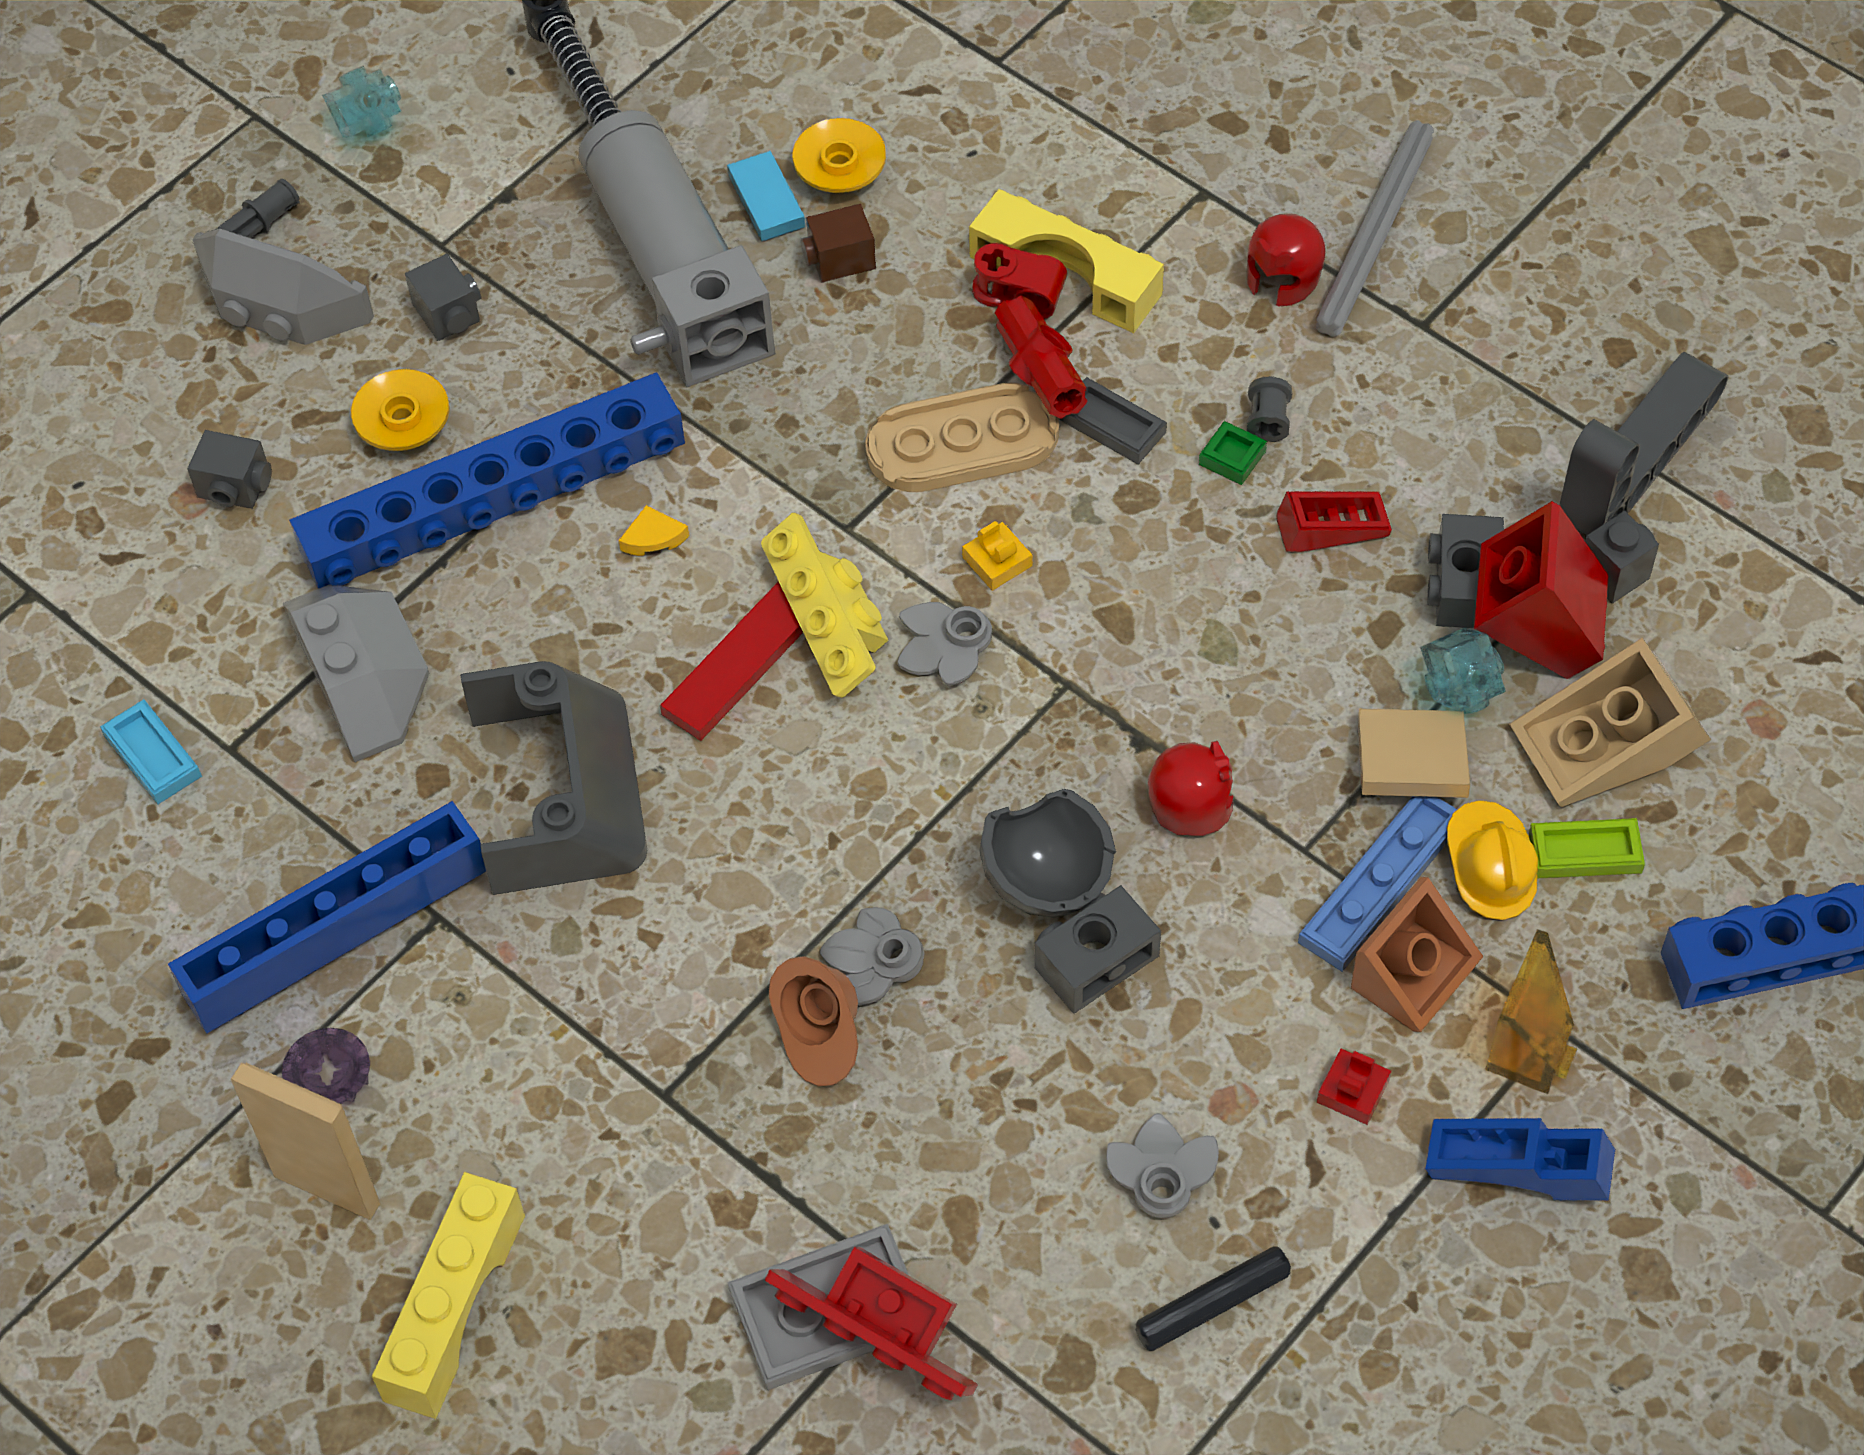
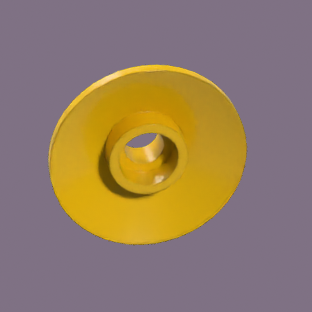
M848 118L828 119L810 126L798 137L793 147V165L799 177L813 188L831 193L851 192L867 186L879 176L885 165L886 148L881 136L871 126Z
M398 369L375 376L359 389L352 402L351 418L356 432L368 444L383 450L403 451L419 447L432 440L446 424L450 406L444 387L434 377L418 370Z

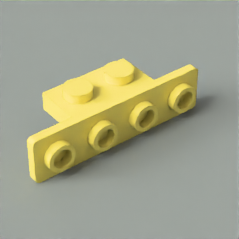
M791 513L762 539L761 546L832 694L843 698L874 672L876 666L869 651L875 653L888 641V638L880 624L882 619L880 611L867 598L860 584L862 582V575L857 567L848 559H838L820 552L803 517L797 513Z

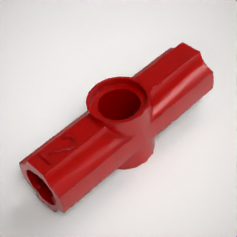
M1021 295L1012 300H1004L994 313L997 316L996 327L1013 353L1008 362L1010 368L1021 380L1034 388L1049 414L1060 419L1069 414H1078L1088 402L1085 397L1087 387L1068 359L1073 351L1071 345L1059 332L1046 324L1032 300Z

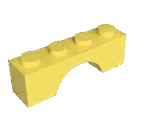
M1001 189L997 190L969 226L970 258L974 259L979 248L991 243L1003 244L1010 248L1037 255L1042 254L1054 257L1062 262L1066 268L1079 274L1089 284L1093 293V315L1131 333L1137 330L1162 296L1163 263L1156 261L1146 253L1134 251L1113 241L1104 234H1097L1073 223L1065 216L1053 214L1032 204L1023 197L1014 196ZM997 257L996 269L1001 266L1000 257Z
M467 1172L463 1173L373 1372L372 1378L383 1402L433 1419L437 1418L459 1368L462 1336L475 1297L488 1274L495 1267L504 1265L525 1218L517 1188Z

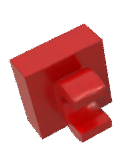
M1340 1049L1318 1092L1317 1103L1368 1125L1390 1081L1391 1070L1376 1064L1375 1059L1357 1051L1351 1053Z

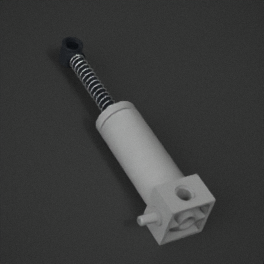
M522 0L528 34L533 39L546 43L563 77L566 78L567 84L575 95L576 101L579 102L581 110L584 111L583 113L592 127L586 133L579 146L578 159L656 303L659 327L632 336L630 342L634 352L639 355L665 346L686 388L775 355L769 292L742 245L732 249L727 247L657 119L647 112L636 110L622 112L618 109V104L613 100L614 97L609 92L608 86L604 84L605 81L600 76L599 69L595 68V62L591 60L590 53L586 52L587 48L582 44L581 37L578 36V32L575 29V19L569 10L568 0Z

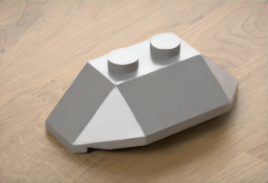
M222 229L210 230L205 233L199 232L192 239L202 272L220 317L232 325L238 327L247 326L266 332L279 340L288 339L307 345L369 324L374 317L365 285L355 280L347 281L336 270L306 255Z
M329 584L284 602L283 606L354 762L402 744L408 731V724L417 708L428 679L429 670L392 592L339 585L332 586Z

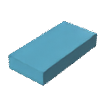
M771 151L727 165L728 176L761 241L805 227V216Z
M144 699L100 726L104 737L157 804H160L202 777L199 767Z

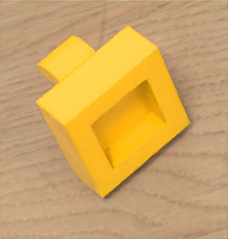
M997 521L992 522L978 531L977 538L962 546V558L992 591L1033 566L1032 553L1003 522L1000 524Z

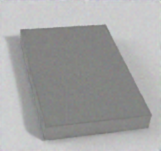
M888 1224L728 1282L731 1297L767 1391L867 1354L875 1349L874 1345L858 1336L852 1342L832 1333L823 1326L827 1317L810 1307L803 1313L779 1301L775 1297L778 1288L764 1280L769 1270H787L828 1295L853 1248L861 1247L909 1275Z

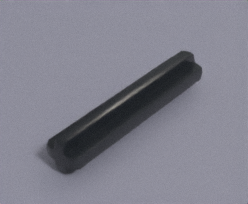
M1273 1246L1140 1318L1136 1322L1135 1328L1139 1340L1147 1350L1154 1351L1286 1279L1291 1273V1265L1288 1258L1279 1247Z

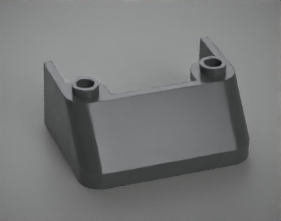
M546 661L460 674L473 727L558 713L562 715L572 792L549 796L536 806L532 815L534 835L480 844L492 894H504L622 875L638 869L646 859L647 842L628 714L622 695L614 689Z

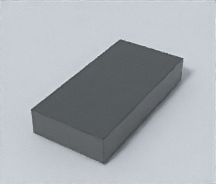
M1086 377L1083 383L1087 387L1085 397L1088 402L1078 414H1069L1062 419L1059 418V420L1139 465L1166 434L1167 422Z

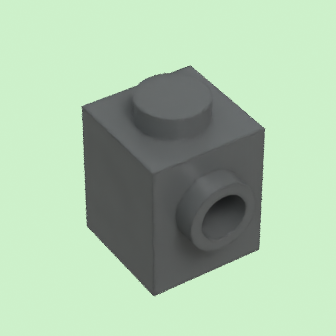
M448 253L405 273L411 302L437 341L452 334L463 332L469 326L480 322L476 301L481 300L479 288L469 273L462 275Z
M209 430L204 431L187 468L197 498L211 500L225 507L236 505L253 509L260 491L264 492L268 488L272 475V467L267 462L261 441Z
M1623 511L1586 536L1585 542L1608 573L1607 600L1611 604L1650 579L1659 543L1645 525L1638 524L1626 511Z

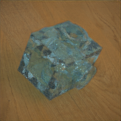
M364 66L358 67L338 77L342 84L341 86L322 95L342 137L353 136L365 130L367 137L375 135L391 127L392 123L389 118L401 112L397 103L401 100L399 90L393 79L389 75L384 76L381 69L367 73ZM364 96L367 99V107L364 104Z
M1464 627L1420 647L1428 671L1425 674V684L1429 694L1438 704L1460 712L1464 711V714L1486 708L1490 704L1489 699L1506 692L1501 677L1504 673V665L1497 650L1491 646L1488 634Z

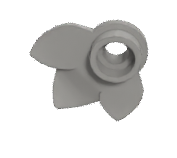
M926 602L908 607L899 613V618L915 637L900 654L898 666L900 669L915 675H930L939 671L942 681L947 686L963 682L977 669L978 653L985 650L991 642V623L979 609L970 606H963L952 610L940 602ZM963 632H972V633H974V634L971 635V636H961V635H959V634H961V633H963Z
M872 907L860 910L857 919V929H845L827 939L820 949V954L830 966L845 973L855 987L858 1006L882 999L894 982H906L913 979L923 966L924 947L913 932L901 928L900 922L894 913L885 908ZM903 949L898 957L889 959L895 951Z
M1159 1113L1154 1114L1141 1128L1135 1145L1111 1142L1107 1146V1167L1113 1179L1120 1185L1134 1191L1135 1199L1140 1208L1147 1214L1158 1218H1168L1182 1212L1189 1203L1191 1191L1207 1184L1212 1179L1218 1162V1144L1214 1136L1199 1137L1184 1144L1183 1139L1172 1124ZM1162 1186L1169 1188L1173 1194L1168 1198H1159L1152 1191Z

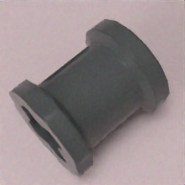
M1270 376L1255 379L1248 388V397L1252 402V415L1247 419V432L1269 442L1283 440L1289 435L1290 420L1286 417L1287 404L1292 398V387L1287 381L1278 377Z

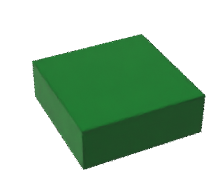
M1223 421L1199 454V465L1243 485L1265 454L1267 441Z

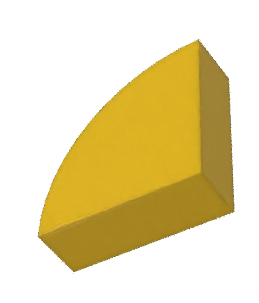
M646 505L619 539L620 551L631 555L643 556L645 552L657 551L667 547L669 550L674 549L689 537L688 525Z

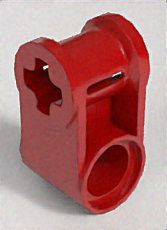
M998 243L987 244L979 248L975 254L974 268L978 274L973 280L972 292L974 298L979 303L990 307H999L1004 300H1012L1021 295L1032 300L1043 319H1046L1054 314L1068 275L1067 268L1058 259L1049 255H1037ZM997 257H1000L1001 266L996 269ZM992 281V293H989L988 284Z

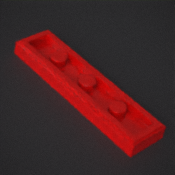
M779 581L660 705L662 716L702 741L801 636L803 631Z

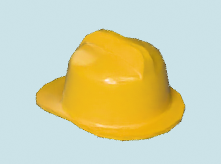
M1479 800L1461 806L1453 813L1447 825V843L1455 882L1461 898L1471 910L1485 918L1505 920L1517 917L1531 905L1537 893L1538 857L1523 823L1511 810L1495 802Z

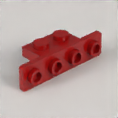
M853 1248L828 1295L787 1270L770 1269L764 1280L778 1288L775 1297L779 1301L805 1313L808 1307L827 1317L823 1326L843 1339L852 1342L856 1336L864 1339L875 1346L872 1355L884 1364L899 1371H903L905 1365L925 1376L921 1384L936 1395L952 1400L955 1394L964 1397L971 1396L978 1386L976 1382L930 1356L957 1304L863 1248Z

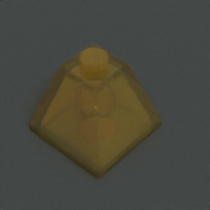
M1537 929L1499 1016L1485 1070L1548 1095L1556 1076L1566 1080L1578 1048L1568 1045L1574 1022L1547 932Z

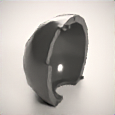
M1062 789L1046 794L1040 801L1021 810L1010 811L1009 807L989 812L985 818L979 852L985 877L1002 899L1029 915L1061 917L1079 911L1099 897L1111 878L1116 848L1111 829L1096 807L1074 791Z

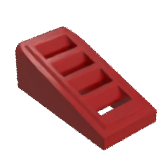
M1287 491L1276 515L1287 552L1310 551L1389 537L1392 531L1379 491ZM1357 510H1364L1367 521H1360ZM1339 513L1344 514L1346 521H1341ZM1323 516L1324 521H1320L1319 517Z

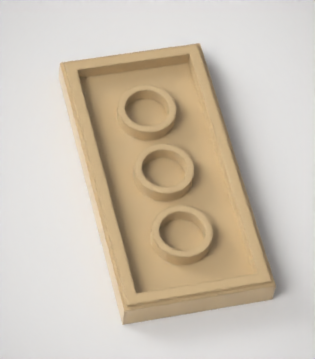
M241 1063L232 1076L231 1081L274 1177L371 1220L380 1202L342 1104L251 1064Z

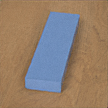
M1412 796L1300 932L1298 943L1343 972L1356 956L1361 946L1396 907L1447 844V825L1457 809L1438 797Z

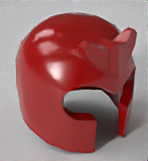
M1278 214L1265 219L1256 227L1249 241L1247 254V284L1253 295L1258 293L1260 274L1255 267V262L1259 264L1267 277L1275 275L1298 277V280L1291 285H1280L1276 306L1296 304L1306 299L1315 290L1320 280L1326 254L1325 242L1317 226L1300 215Z
M1218 741L1211 742L1210 747L1195 742L1174 745L1158 756L1147 779L1149 800L1153 813L1162 827L1176 835L1204 836L1220 830L1229 821L1233 811V795L1229 796L1233 783V769L1229 758L1224 754Z

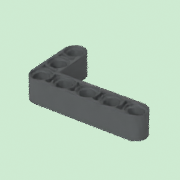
M1683 352L1618 431L1609 428L1595 419L1586 425L1572 449L1559 504L1578 531L1588 535L1623 511L1627 513L1631 511L1715 406L1728 382L1729 376Z

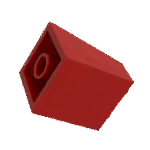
M1551 501L1481 543L1474 629L1558 675L1569 679L1603 660L1608 573L1560 505Z

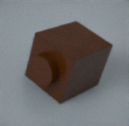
M861 203L806 217L808 237L801 238L802 252L807 266L815 265L821 283L876 269L874 236Z

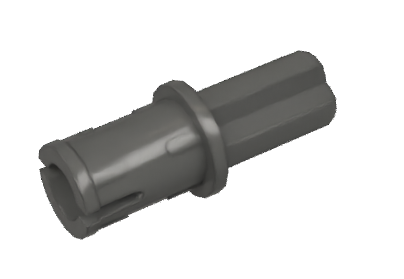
M281 178L253 201L247 199L242 202V209L216 229L226 230L248 238H252L260 231L266 233L270 230V224L300 203L299 195L288 181Z

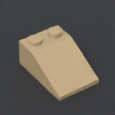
M1643 638L1509 724L1560 807L1666 769L1711 740L1672 678Z

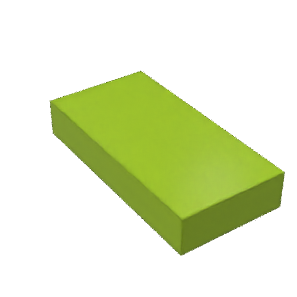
M1637 818L1531 823L1529 838L1530 842L1534 845L1538 857L1537 879L1643 873L1645 861Z

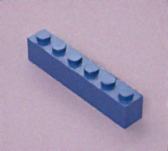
M449 802L168 963L181 995L206 1034L485 873L486 868L481 853L480 839L454 802Z

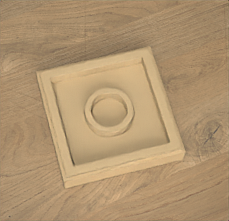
M1359 708L1358 737L1362 795L1469 797L1470 777L1464 711Z

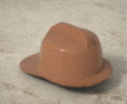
M805 956L789 958L776 968L770 979L769 999L778 1023L786 1054L793 1069L805 1081L817 1086L835 1085L848 1076L856 1061L858 1041L854 1019L857 1015L858 998L855 987L841 971L828 967L818 960Z

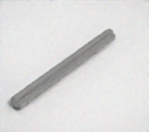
M1417 120L1409 125L1319 312L1316 329L1321 334L1327 333L1331 337H1336L1341 333L1433 140L1432 134L1434 129L1429 123L1423 124Z

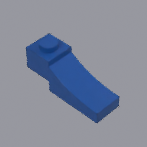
M1541 1118L1433 1119L1425 1169L1432 1179L1475 1181L1513 1186L1551 1195L1554 1200H1609L1615 1148L1603 1128L1548 1129Z

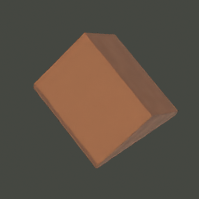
M1420 877L1357 951L1351 989L1412 1031L1421 1032L1479 963L1483 955L1428 877Z

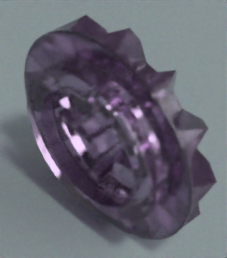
M323 1028L305 1034L290 1047L283 1061L282 1078L339 1104L347 1100L355 1102L358 1091L363 1085H369L368 1074L372 1064L365 1045L357 1036L343 1029ZM325 1054L328 1055L334 1067L339 1069L333 1072V1080L330 1081L331 1085H326L321 1076L315 1074L322 1071Z

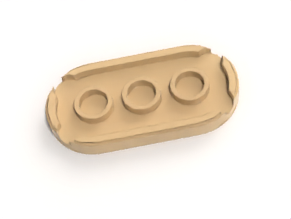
M1001 383L905 403L886 410L877 418V424L873 426L872 430L871 428L869 429L865 441L867 463L878 480L893 489L905 492L929 491L1023 471L1042 463L1054 451L1059 439V418L1048 413L1039 396L1035 392L1029 391V386L1019 383Z

